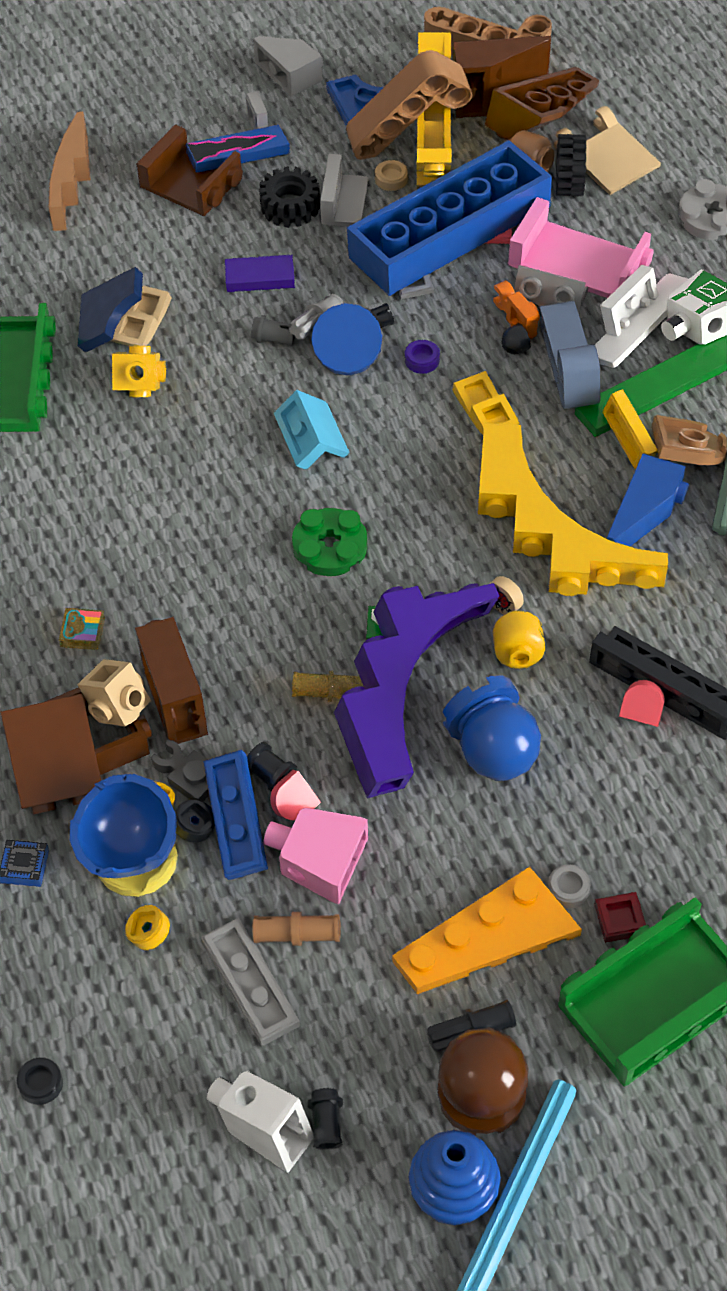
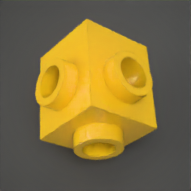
M132 345L129 346V352H116L112 354V390H129L130 397H151V391L160 389V382L166 381V362L160 361V352H151L150 346ZM137 366L143 369V377L138 375Z

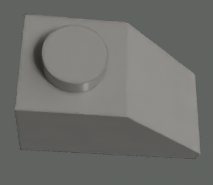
M264 36L253 38L255 63L290 96H294L322 81V56L304 40Z

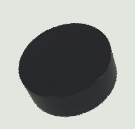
M48 1058L29 1060L20 1068L17 1074L19 1092L31 1104H47L53 1101L61 1092L63 1086L62 1074L57 1064Z

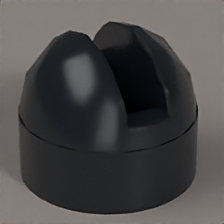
M517 323L504 331L501 344L507 353L515 355L531 348L529 335L522 324Z

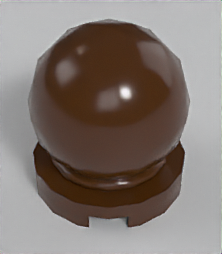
M492 1028L470 1029L456 1037L447 1046L439 1062L437 1095L443 1115L455 1128L476 1135V1133L489 1134L496 1131L501 1133L518 1120L525 1107L529 1069L523 1052L509 1035Z

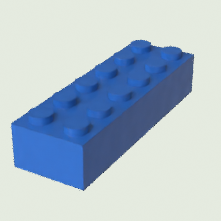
M508 140L347 227L349 259L390 296L499 234L504 233L506 230L520 224L537 197L548 200L550 207L552 176Z

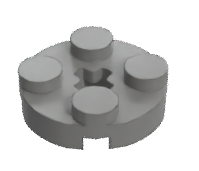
M703 179L698 181L695 187L683 194L679 203L678 216L683 221V227L687 232L706 240H718V236L727 235V186ZM707 209H715L718 212L709 214L707 213Z

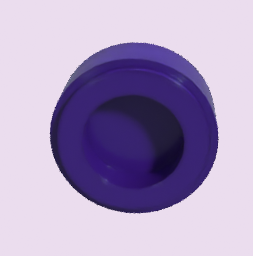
M416 340L411 342L405 349V365L415 373L424 374L432 372L440 363V350L431 341Z

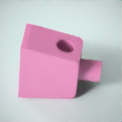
M303 808L299 811L292 828L271 821L266 829L263 844L281 851L279 861L283 876L329 901L339 904L368 840V819Z

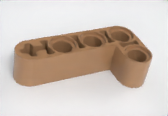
M444 7L430 8L424 14V33H451V55H453V42L551 36L552 31L551 20L543 15L527 17L520 28L514 30Z
M427 50L415 56L346 125V132L354 156L359 160L378 156L435 101L451 109L466 105L472 98V92L462 66L433 50Z

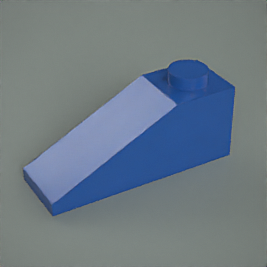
M642 454L607 539L631 546L670 517L675 503L682 504L687 493L689 483L683 481L686 466Z

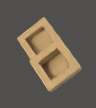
M142 285L141 301L133 305L124 314L115 329L113 340L111 341L127 346H147L168 309L172 299L169 292Z

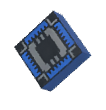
M6 839L0 864V883L41 887L49 853L47 843Z

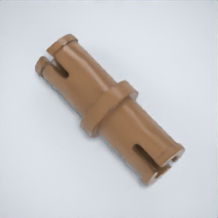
M292 912L291 916L259 917L256 915L253 919L254 943L292 942V946H302V941L340 942L341 938L340 914L302 916V912Z

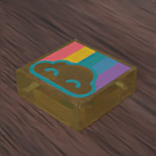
M65 608L58 639L60 647L99 650L105 621L104 611Z

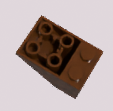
M551 36L453 42V61L462 66L472 92L471 100L463 107L455 109L456 118L487 116L493 89L549 74Z

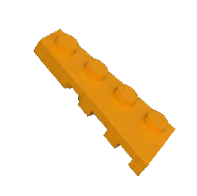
M528 867L393 954L392 962L413 990L420 994L467 977L470 972L487 966L491 968L506 963L507 959L529 951L530 953L547 948L549 944L565 938L570 940L581 936L582 929L531 867Z

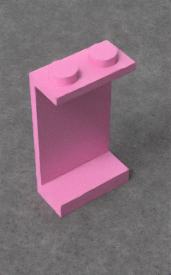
M538 197L510 239L509 266L518 268L521 265L586 282L585 287H588V292L608 298L641 265L649 266L654 251L649 248L651 233L644 232L636 248L631 249L548 222L549 201Z

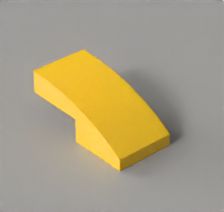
M486 371L453 384L452 390L456 398L482 435L484 433V423L520 424L504 393L501 395L497 393Z

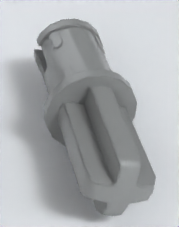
M329 294L319 303L308 305L304 313L291 322L290 334L302 340L313 333V327L320 315L332 306L344 304L342 299L336 294H331V296Z

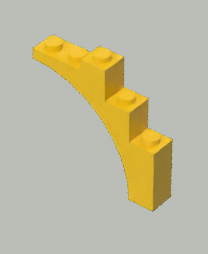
M418 33V54L427 50H433L451 59V33ZM436 101L417 118V189L442 177L451 170V108Z
M484 423L478 514L488 515L493 518L515 517L513 553H523L531 557L551 555L549 592L560 593L564 596L587 595L589 582L599 583L603 586H614L616 584L637 585L643 589L664 587L668 569V553L636 549L610 541L579 525L560 511L547 497L531 473L522 446L521 425Z

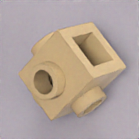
M103 659L77 684L89 705L90 714L99 723L126 727L139 717L140 712L151 702L144 688L143 679L134 670L130 662Z

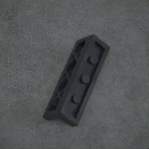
M614 626L608 635L601 631L592 641L590 664L629 686L639 680L654 682L664 693V706L723 740L727 739L726 687L617 626Z

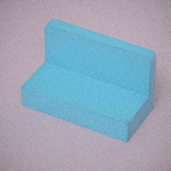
M296 390L274 412V416L297 467L308 469L325 451L342 458L349 454L346 443L326 401Z

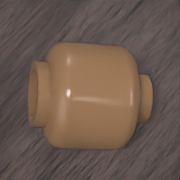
M522 130L509 139L545 171L548 172L551 169L555 153L547 137Z

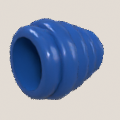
M450 1130L434 1135L421 1145L412 1158L408 1179L412 1197L423 1212L440 1223L460 1225L474 1221L489 1210L498 1196L501 1176L497 1159L484 1141L468 1132ZM449 1158H459V1159H462V1160H461V1161H458V1162H454V1161L450 1160Z

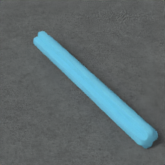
M559 1079L553 1082L457 1291L487 1290L574 1100L576 1088L573 1085Z

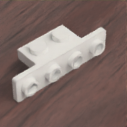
M641 265L600 305L606 334L595 344L599 364L611 368L617 367L667 317L668 296L685 283L688 278L666 274L656 284L654 269Z

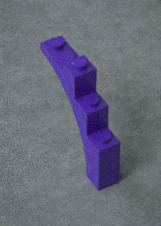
M477 583L469 584L457 592L444 594L441 591L435 592L424 599L418 586L406 589L402 586H397L386 590L381 595L373 613L383 636H375L366 640L354 660L363 686L354 687L346 691L334 711L367 799L405 788L414 774L405 743L403 719L406 688L414 665L420 656L441 636L462 623L490 613L499 598L494 583L479 586Z

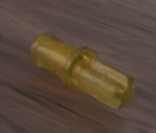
M329 670V674L293 672L292 697L327 698V702H332V698L341 699L346 691L354 687L363 686L360 676L334 675L333 670Z

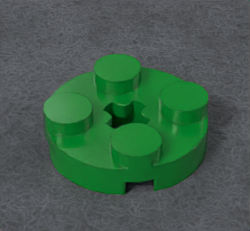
M338 508L308 509L301 514L300 521L293 530V553L297 561L299 562L300 560L302 564L307 566V570L321 576L342 575L350 571L351 566L355 565L358 561L360 563L364 559L368 547L367 531L361 522L360 515L354 510ZM326 537H334L339 541H335L332 547H327L325 541L321 540Z

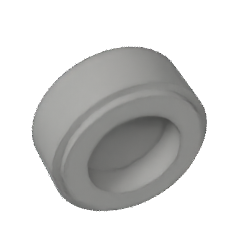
M562 865L550 874L548 889L564 908H576L588 899L591 882L588 874L582 868L575 865Z

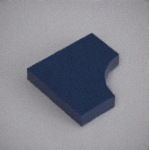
M133 267L81 294L77 345L81 350L88 352L113 340L115 329L121 318L133 305L141 301L143 273L138 268Z

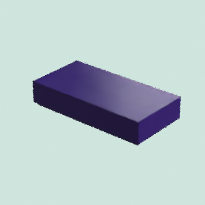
M293 254L225 259L226 291L240 292L295 288Z

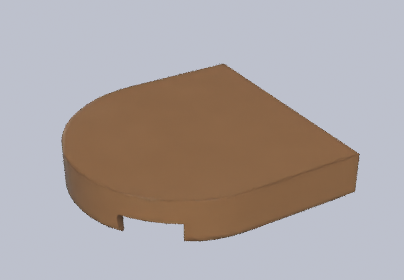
M654 416L651 425L655 445L658 449V457L664 460L696 465L720 464L727 458V437L722 432L718 437L706 431L708 426L704 423L667 416Z

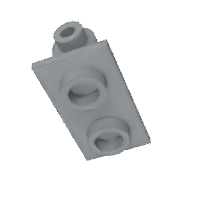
M519 265L514 291L515 293L520 291L528 302H533L539 306L574 300L579 314L581 303L586 299L588 287H585L586 282Z

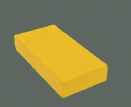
M624 390L612 393L602 413L636 470L642 454L654 457L658 449Z

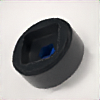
M187 800L178 806L175 812L177 835L188 842H202L211 835L215 826L212 808L200 800Z

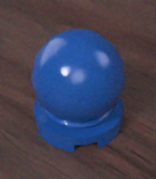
M503 675L490 676L486 678L489 682L488 685L480 687L473 692L467 686L456 694L443 709L446 721L442 723L451 737L460 740L467 764L478 774L494 781L511 780L528 772L536 761L540 751L541 733L535 717L525 707L518 704L520 697L511 680Z

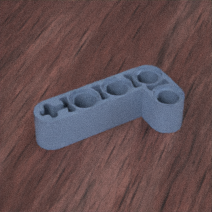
M575 301L539 306L540 327L563 409L599 404L600 365L595 344H587Z

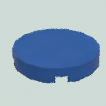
M344 303L332 306L320 315L313 327L312 345L315 356L323 366L335 374L354 375L364 372L374 363L381 352L383 338L379 322L370 311L359 305Z

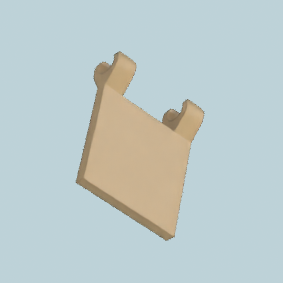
M603 106L596 110L595 113L599 117L594 120V126L602 132L586 141L585 173L611 195L657 169L661 163L618 123L609 107ZM563 128L556 132V137L558 138V134H572V132L567 128ZM558 140L554 142L555 149H557Z

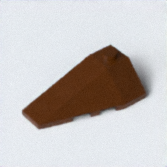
M573 67L493 89L485 126L495 131L498 137L506 140L511 139L517 132L522 130L533 132L563 117L598 87L600 80L578 67Z

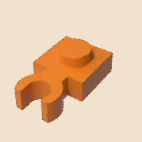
M507 280L494 285V289L499 296L494 297L493 302L498 309L505 311L506 320L509 324L513 326L520 323L526 329L530 339L536 337L540 315L535 304L528 302L520 291L515 293L512 285Z

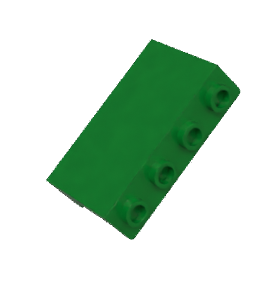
M39 303L38 316L0 317V432H39L41 418L47 417V398L43 394L44 390H50L49 369H46L47 363L53 362L52 342H49V338L56 335L55 316H49L47 303Z
M696 897L684 905L682 902L674 904L664 913L660 922L652 927L649 925L642 926L632 934L629 943L619 950L611 948L605 951L596 960L594 967L584 974L581 971L573 973L561 985L558 1007L624 1087L727 1015V945L701 917L699 912L702 904Z

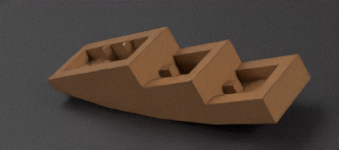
M77 112L62 138L54 159L49 183V212L53 231L67 230L65 206L79 205L77 182L90 181L88 135L84 112Z

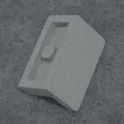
M328 154L320 199L321 224L350 226L363 219L368 177L342 174L341 154Z

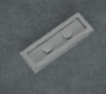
M239 918L201 937L203 946L261 1046L300 1027L298 1017Z

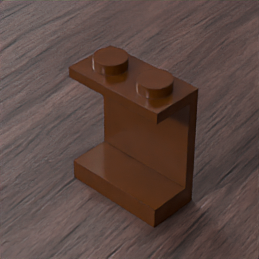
M175 124L136 163L139 185L147 191L205 217L213 207L220 205L223 196L232 187L239 185L243 176L240 153L234 151L217 169L196 173L186 153V129Z
M83 694L1 711L21 808L31 807L33 815L56 810L55 801L72 798L73 805H78L95 787L94 784L102 781Z

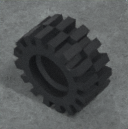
M558 134L556 196H584L587 157L586 134Z
M289 166L283 167L284 172H280L278 168L274 169L273 176L267 173L264 176L265 181L261 180L259 195L262 215L265 214L267 221L273 219V224L276 226L284 222V227L290 228V223L294 222L296 227L302 226L301 220L309 223L311 216L316 217L318 210H320V192L317 178L314 175L311 176L308 170L301 173L300 167H295L294 171H290ZM289 194L300 196L295 199L280 198L281 196Z

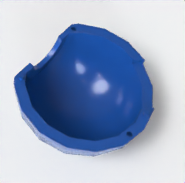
M136 774L113 775L95 783V787L81 800L73 820L70 819L69 840L76 859L90 873L102 878L136 876L150 872L163 864L176 841L177 819L168 794L153 780Z

